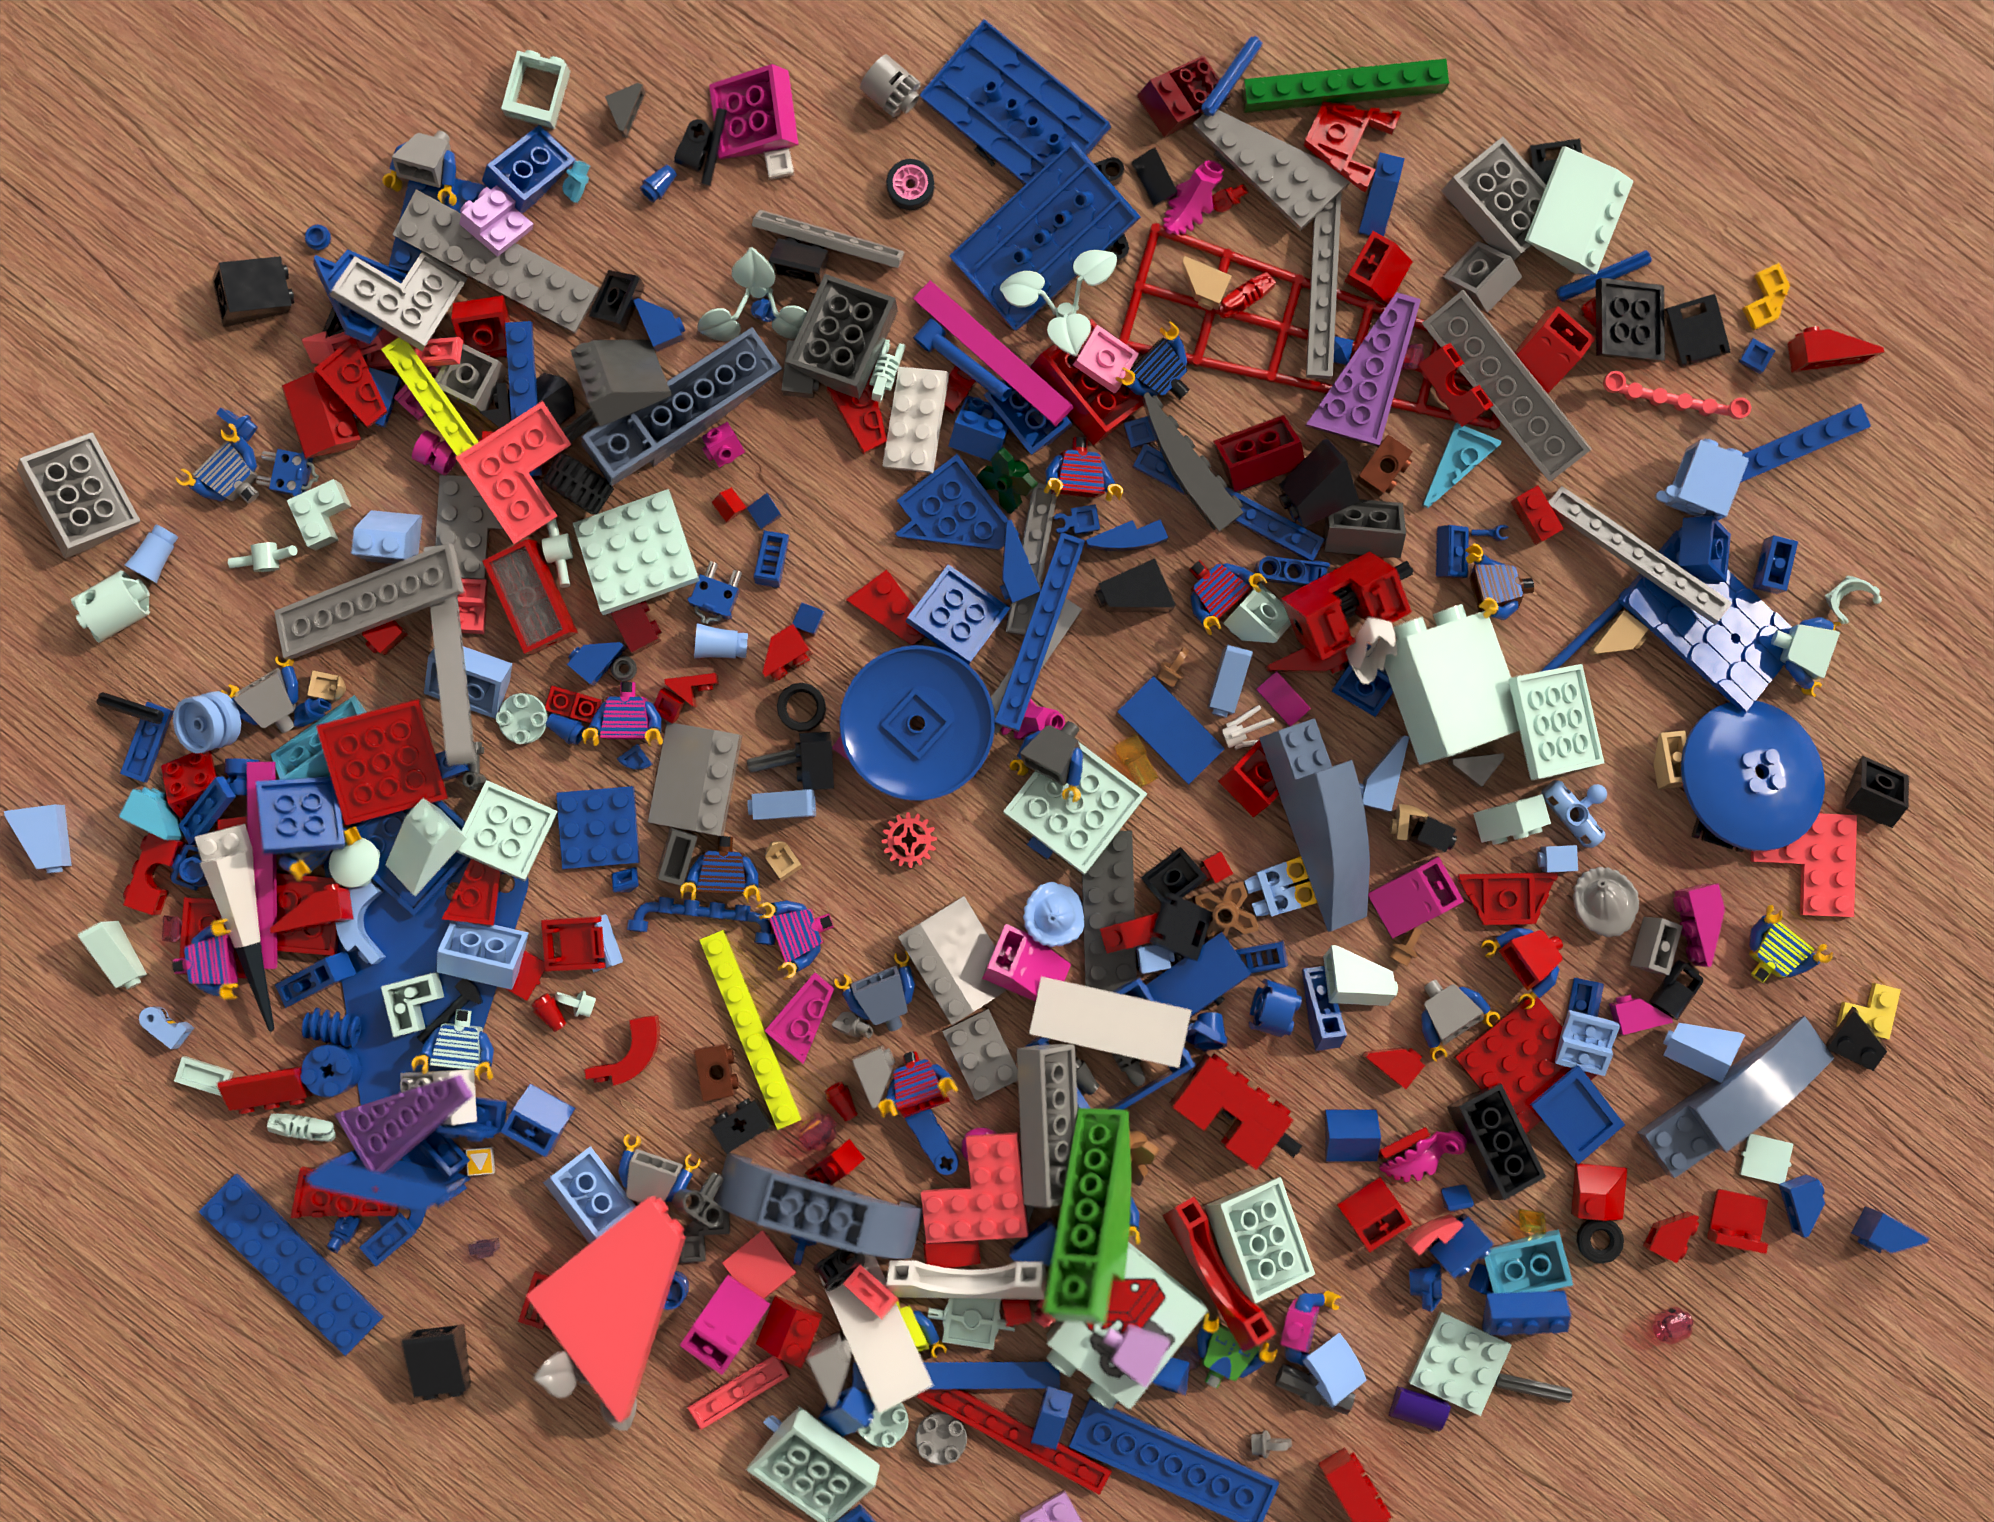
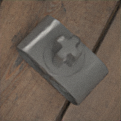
M711 1172L699 1192L690 1189L678 1190L673 1197L674 1208L699 1225L711 1228L718 1227L724 1220V1210L715 1203L713 1198L723 1183L722 1176ZM688 1196H691V1205L687 1207L686 1199ZM710 1209L711 1217L707 1221L706 1212Z

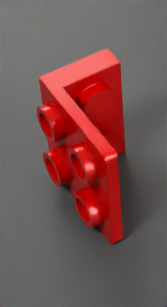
M211 751L204 753L192 752L161 766L168 805L183 820L216 777Z
M1717 1189L1707 1239L1716 1244L1767 1254L1768 1243L1761 1240L1768 1200Z

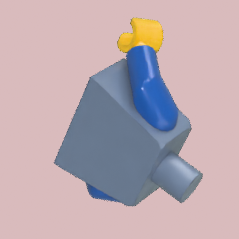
M905 951L907 959L904 962L898 961L897 954L895 953L894 960L897 964L896 966L852 983L850 976L847 974H843L847 980L844 986H841L838 979L835 978V986L843 989L842 995L854 1014L864 1020H871L874 1025L885 1022L889 1031H896L902 1027L899 1016L908 1012L906 1005L912 1001L915 988L911 967L907 965L909 962L907 951Z

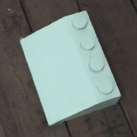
M1566 146L1562 147L1525 241L1574 274H1597L1633 180L1616 168Z
M1281 1177L1227 1195L1204 1206L1228 1273L1241 1291L1254 1304L1315 1275Z
M799 1406L783 1421L749 1464L747 1471L816 1521L835 1522L875 1487L880 1465Z

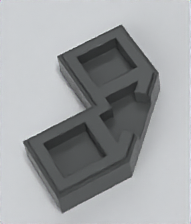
M710 1209L706 1212L707 1221L711 1217ZM724 1210V1220L718 1227L702 1226L694 1221L682 1232L686 1238L679 1258L680 1263L706 1261L705 1235L730 1234V1215L728 1211Z

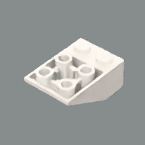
M474 1070L428 1071L426 1074H422V1072L400 1073L401 1093L461 1074L474 1097L441 1125L477 1122Z

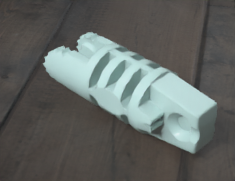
M885 340L869 385L874 386L872 400L881 402L885 390L891 391L906 347L904 344H899L894 357L887 354L890 348V340Z
M271 1114L267 1123L269 1132L285 1137L332 1142L336 1138V1133L333 1129L334 1125L331 1121L314 1117L296 1116L295 1114Z

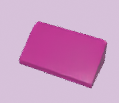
M1277 671L1256 689L1290 727L1311 709Z

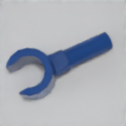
M1499 525L1488 530H1471V536L1492 537L1495 541H1503L1508 537H1501L1499 529L1503 530L1509 527L1507 525Z

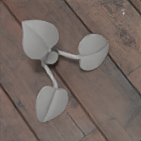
M559 1352L550 1357L533 1377V1380L544 1387L547 1392L559 1398L570 1395L577 1381L581 1384L592 1386L568 1352ZM636 1398L630 1417L621 1423L618 1422L602 1400L600 1408L604 1420L616 1430L627 1431L631 1427L636 1413Z

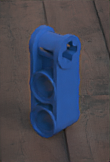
M1267 556L1256 563L1254 573L1262 574L1267 582L1305 586L1326 575L1327 569L1330 568V563ZM1267 562L1272 565V575H1266L1263 572V563ZM1289 566L1297 568V578L1294 579L1288 575L1287 569Z
M928 1109L906 1117L907 1124L912 1132L916 1134L918 1142L932 1161L936 1170L943 1175L953 1174L958 1167L959 1159L944 1130L937 1123L932 1110ZM943 1156L947 1159H953L951 1163L952 1168L940 1165L943 1161Z

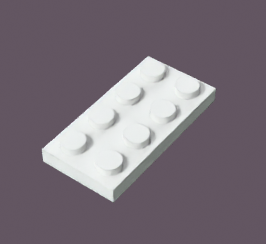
M909 367L898 368L883 467L933 473L949 379L947 371Z

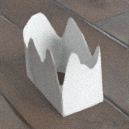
M1370 617L1366 619L1356 635V643L1350 645L1346 651L1352 668L1363 684H1369L1375 679L1378 668L1382 671L1384 670L1387 654L1397 656L1396 639L1392 623ZM1367 642L1372 644L1368 651H1366Z

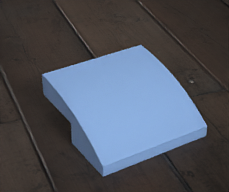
M1568 1010L1558 1043L1555 1064L1570 1068L1579 1065L1583 1071L1605 1076L1613 1056L1611 1049L1620 1028L1618 1022Z
M1340 1332L1303 1361L1305 1366L1319 1381L1315 1388L1331 1407H1334L1366 1381L1365 1374L1356 1355Z

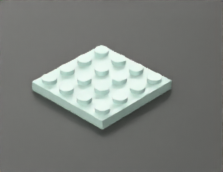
M669 489L573 523L602 615L700 581Z
M1582 664L1508 678L1531 780L1604 764Z
M1079 742L1083 752V771L1080 785L1076 787L1081 793V797L1077 802L1072 801L1074 797L1072 791L1069 792L1068 799L1064 800L1062 797L1063 790L1068 788L1069 784L1066 783L1063 786L1035 771L1003 811V814L1085 875L1141 804L1147 793Z

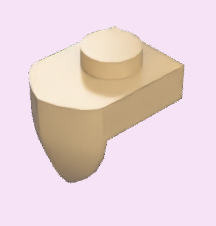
M312 670L307 697L322 698L327 701L336 702L344 695L346 686L342 677Z
M1398 804L1395 819H1391L1390 834H1393V840H1407L1410 816L1425 817L1428 814L1416 807Z
M771 842L767 847L765 859L781 882L803 868L785 842Z

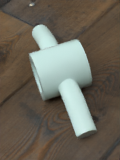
M555 518L547 524L550 537L542 539V548L546 562L548 564L556 563L560 587L566 588L570 586L565 560L573 558V549L569 535L567 533L559 534Z
M273 542L251 545L252 555L228 558L229 568L253 565L254 572L276 571L280 569V559L294 556L298 550L293 545L277 550V544Z

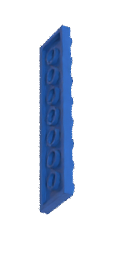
M238 1173L199 1211L343 1355H348L384 1317Z
M1091 1397L1088 1399L1069 1443L1070 1448L1237 1522H1263L1280 1484L1278 1480L1116 1408L1110 1410Z

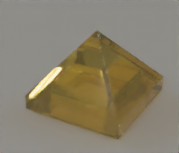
M1518 1210L1520 1231L1546 1234L1544 1212Z

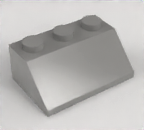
M841 1330L814 1343L808 1356L810 1366L830 1407L836 1405L852 1355L848 1341L843 1336Z

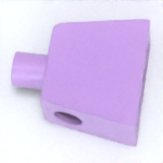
M1129 1324L1123 1335L1109 1328L1103 1339V1343L1115 1349L1111 1356L1112 1362L1145 1388H1147L1170 1345L1167 1337Z

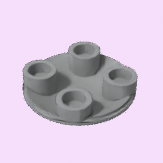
M937 1412L927 1416L919 1424L915 1442L920 1456L936 1465H946L956 1462L962 1455L967 1443V1434L960 1420L945 1412Z

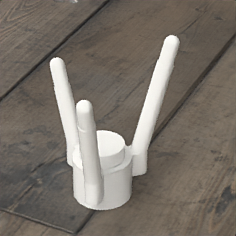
M1258 705L1236 720L1226 723L1227 727L1222 729V733L1228 748L1235 747L1238 750L1243 747L1253 746L1258 740L1243 741L1247 739L1246 733L1273 723L1275 721L1274 718L1261 721L1246 728H1243L1242 724L1237 726L1261 710V706Z

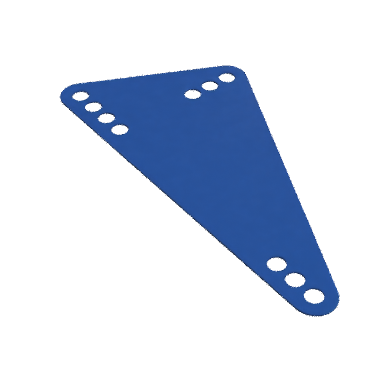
M341 812L342 823L345 824L344 819H343V816H342V812ZM361 822L349 824L348 826L350 828L357 827ZM471 858L459 868L417 916H413L385 889L365 911V931L386 958L379 964L372 965L370 962L367 964L358 955V951H360L358 948L355 951L347 952L357 974L342 981L346 1013L350 1014V1022H353L355 1016H360V1036L357 1045L352 1049L356 1051L362 1069L357 1083L361 1105L401 1093L400 1073L422 1072L424 1065L416 1066L415 1071H413L412 1061L419 1056L424 1045L418 1040L417 1036L425 1029L393 1037L381 987L437 973V951L451 920L442 919L451 902L446 896V888L453 882H461ZM328 860L323 863L325 877L333 878L330 873ZM528 876L525 882L513 877L515 881L513 890L508 893L499 891L494 925L511 929L516 928L529 886ZM340 939L338 940L337 954L346 951ZM439 973L444 997L420 1003L426 1028L461 995L454 986L462 978ZM473 981L479 989L483 1003L477 1004L469 1001L461 1009L472 1011L470 1026L482 1027L484 1030L497 986ZM456 1014L447 1023L455 1024ZM430 1061L428 1062V1071L469 1070L430 1065ZM417 1145L402 1157L403 1161L436 1168ZM410 1209L411 1214L408 1221L417 1230L423 1222L426 1210ZM378 1216V1219L381 1226L383 1227L390 1220H392L393 1217Z

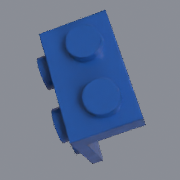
M475 1097L477 1122L440 1125L436 1128L435 1132L443 1133V1137L459 1138V1135L467 1136L469 1141H483V1138H494V1134L501 1133L505 1124L507 1101Z

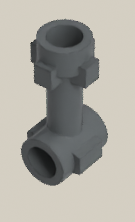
M474 742L476 763L469 764V772L463 776L462 780L464 786L469 787V790L473 791L482 789L487 780L483 774H480V755L484 754L482 742Z

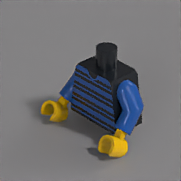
M1169 321L1171 328L1168 332L1162 327L1160 328V333L1166 339L1164 337L1160 338L1130 370L1123 367L1122 370L1125 371L1123 379L1116 377L1118 382L1124 384L1136 395L1144 396L1148 392L1151 397L1154 395L1156 397H1163L1170 391L1180 400L1190 390L1180 380L1188 371L1185 367L1187 365L1184 345L1178 335L1179 329L1171 321Z

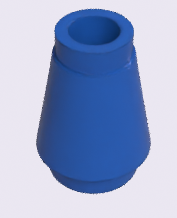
M666 164L643 180L640 190L652 202H655L657 199L661 200L677 174L672 167Z
M554 713L546 721V727L550 728L551 731L569 745L572 743L578 745L583 739L582 733L586 727L582 726L580 721Z

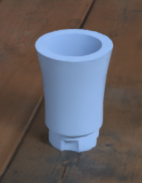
M155 525L152 533L149 532L140 547L124 566L157 584L161 571L175 547L173 545L178 536L159 525Z
M697 623L694 659L708 657L736 659V656L746 658L748 633H738L736 630L714 628Z

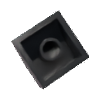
M785 237V240L778 238L770 255L769 263L777 275L820 285L826 272L829 253L823 246L812 243L810 245L801 244L800 240L792 237Z
M1862 755L1846 790L1845 808L1855 814L1870 818L1878 824L1893 828L1909 808V776Z

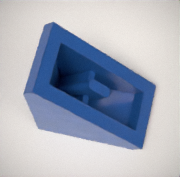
M1171 1357L1154 1378L1153 1384L1160 1389L1186 1396L1190 1362Z

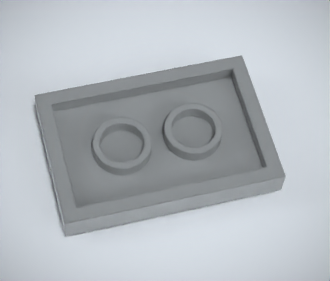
M989 1008L942 1031L976 1101L1018 1081V1068Z

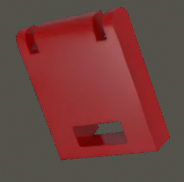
M602 916L541 920L545 971L606 968L605 962H597V958L605 957L602 926H594V923L602 922ZM560 932L561 957H554L552 933Z

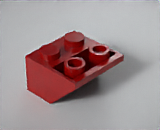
M1372 231L1344 282L1387 306L1394 297L1413 261L1396 243Z
M794 624L773 635L770 639L762 672L769 681L773 679L776 682L787 676V670L794 665L799 668L810 661L809 656L812 655V652Z
M1380 1176L1337 1204L1357 1237L1369 1252L1413 1224Z

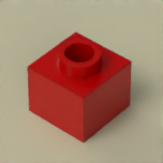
M1221 851L1201 861L1203 867L1200 869L1208 878L1207 882L1212 880L1213 884H1216L1234 874Z

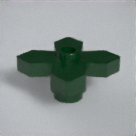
M1002 447L991 458L993 467L986 466L976 476V479L985 489L998 490L999 504L1011 514L1022 504L1021 495L1027 496L1038 483L1029 474L1028 466L1021 460L1014 461V457Z

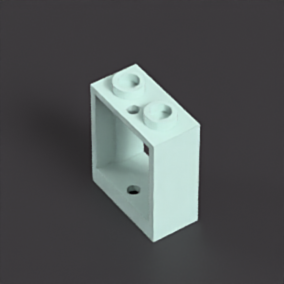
M526 50L525 53L517 51L501 107L505 116L555 129L570 75V70L565 61L551 56L550 59L540 57L539 53L531 50ZM526 66L559 75L549 111L517 103Z

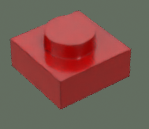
M664 687L659 691L654 706L662 718L673 724L677 721L685 700Z

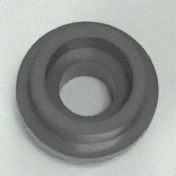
M620 656L613 661L611 672L617 680L629 681L636 675L637 665L632 658ZM623 664H627L629 667L628 672L625 674L620 672V667Z

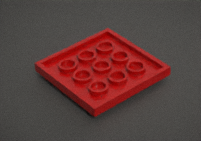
M420 698L316 726L345 826L413 808L422 798L431 803L448 798Z
M1538 997L1534 999L1535 1003L1530 1009H1525L1530 1004L1529 998H1525L1493 1024V1027L1488 1028L1454 1056L1480 1090L1499 1083L1502 1084L1525 1133L1542 1121L1530 1104L1572 1069L1555 1064L1556 1052L1563 1027ZM1584 1071L1590 1080L1598 1075Z

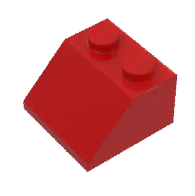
M503 295L453 303L451 320L456 336L463 340V344L492 358L507 356L505 323L510 322Z
M1260 740L1242 755L1218 780L1253 818L1267 808L1279 795Z
M775 1295L756 1345L777 1359L802 1368L823 1314Z

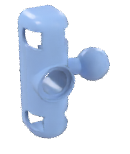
M1559 780L1552 781L1541 791L1545 802L1584 847L1593 848L1604 840V830L1598 826L1587 809L1592 804H1601L1606 800L1607 790L1604 786L1599 784L1590 786L1587 796L1580 802L1565 787L1564 783ZM1553 796L1558 804L1552 805L1547 798ZM1574 807L1579 811V816L1575 821L1570 818V811ZM1586 835L1591 843L1585 844L1580 837Z

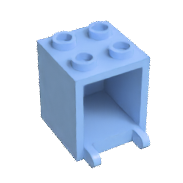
M1711 439L1699 440L1686 448L1673 484L1666 487L1665 491L1657 492L1655 497L1658 501L1665 503L1664 505L1692 516H1714L1717 520H1720L1728 515L1749 458L1742 456L1743 453L1739 450L1732 448L1726 450L1718 447L1719 444Z

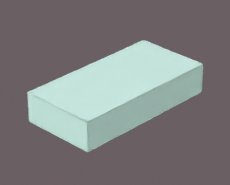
M183 1056L174 1082L222 1096L217 1088V1082L231 1079L234 1071Z

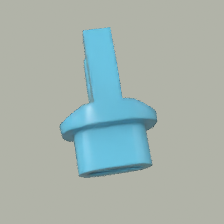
M575 161L572 169H567L566 171L569 175L563 182V192L571 201L576 203L579 202L585 185L589 181V177L586 175L590 165L587 163Z

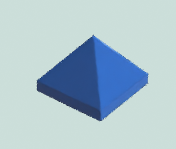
M1335 336L1333 363L1343 365L1349 363L1354 340Z
M637 867L612 873L614 892H631L639 886Z

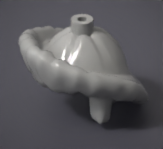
M1597 867L1584 872L1577 879V884L1573 888V906L1578 919L1589 930L1598 935L1608 938L1621 936L1631 928L1639 910L1637 889L1618 870H1612L1608 867Z

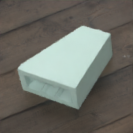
M119 921L99 922L78 934L80 940L115 988L126 987L127 990L141 983L140 978L147 975Z
M1331 945L1323 956L1329 1003L1388 1006L1396 997L1398 984L1394 981L1393 971L1337 945Z

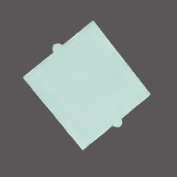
M1750 1134L1747 1137L1745 1150L1741 1152L1743 1159L1739 1174L1777 1184L1785 1182L1788 1167L1792 1165L1790 1158L1793 1143Z

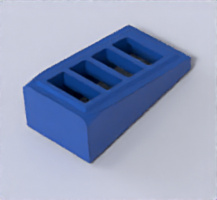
M764 530L754 573L756 584L780 588L789 534ZM768 541L782 544L781 547L768 545ZM766 551L778 553L779 557L766 555ZM764 562L775 563L777 566L764 565Z
M1284 940L1235 949L1240 958L1241 954L1246 955L1250 973L1288 966ZM1276 948L1279 962H1274L1272 949ZM1266 950L1268 964H1264L1262 951ZM1252 952H1256L1258 966L1253 965Z

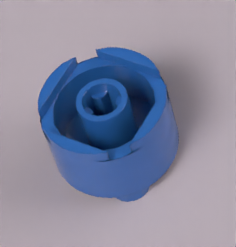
M1264 979L1262 983L1265 986L1257 988L1251 1004L1249 1015L1254 1016V1022L1249 1021V1027L1277 1037L1289 1036L1294 1027L1292 1018L1294 1012L1300 1008L1302 997L1297 995V991L1293 987Z
M331 1043L319 1046L310 1051L305 1057L301 1069V1081L312 1093L321 1097H333L352 1089L360 1079L362 1069L358 1055L350 1046L343 1047L341 1043L338 1045Z

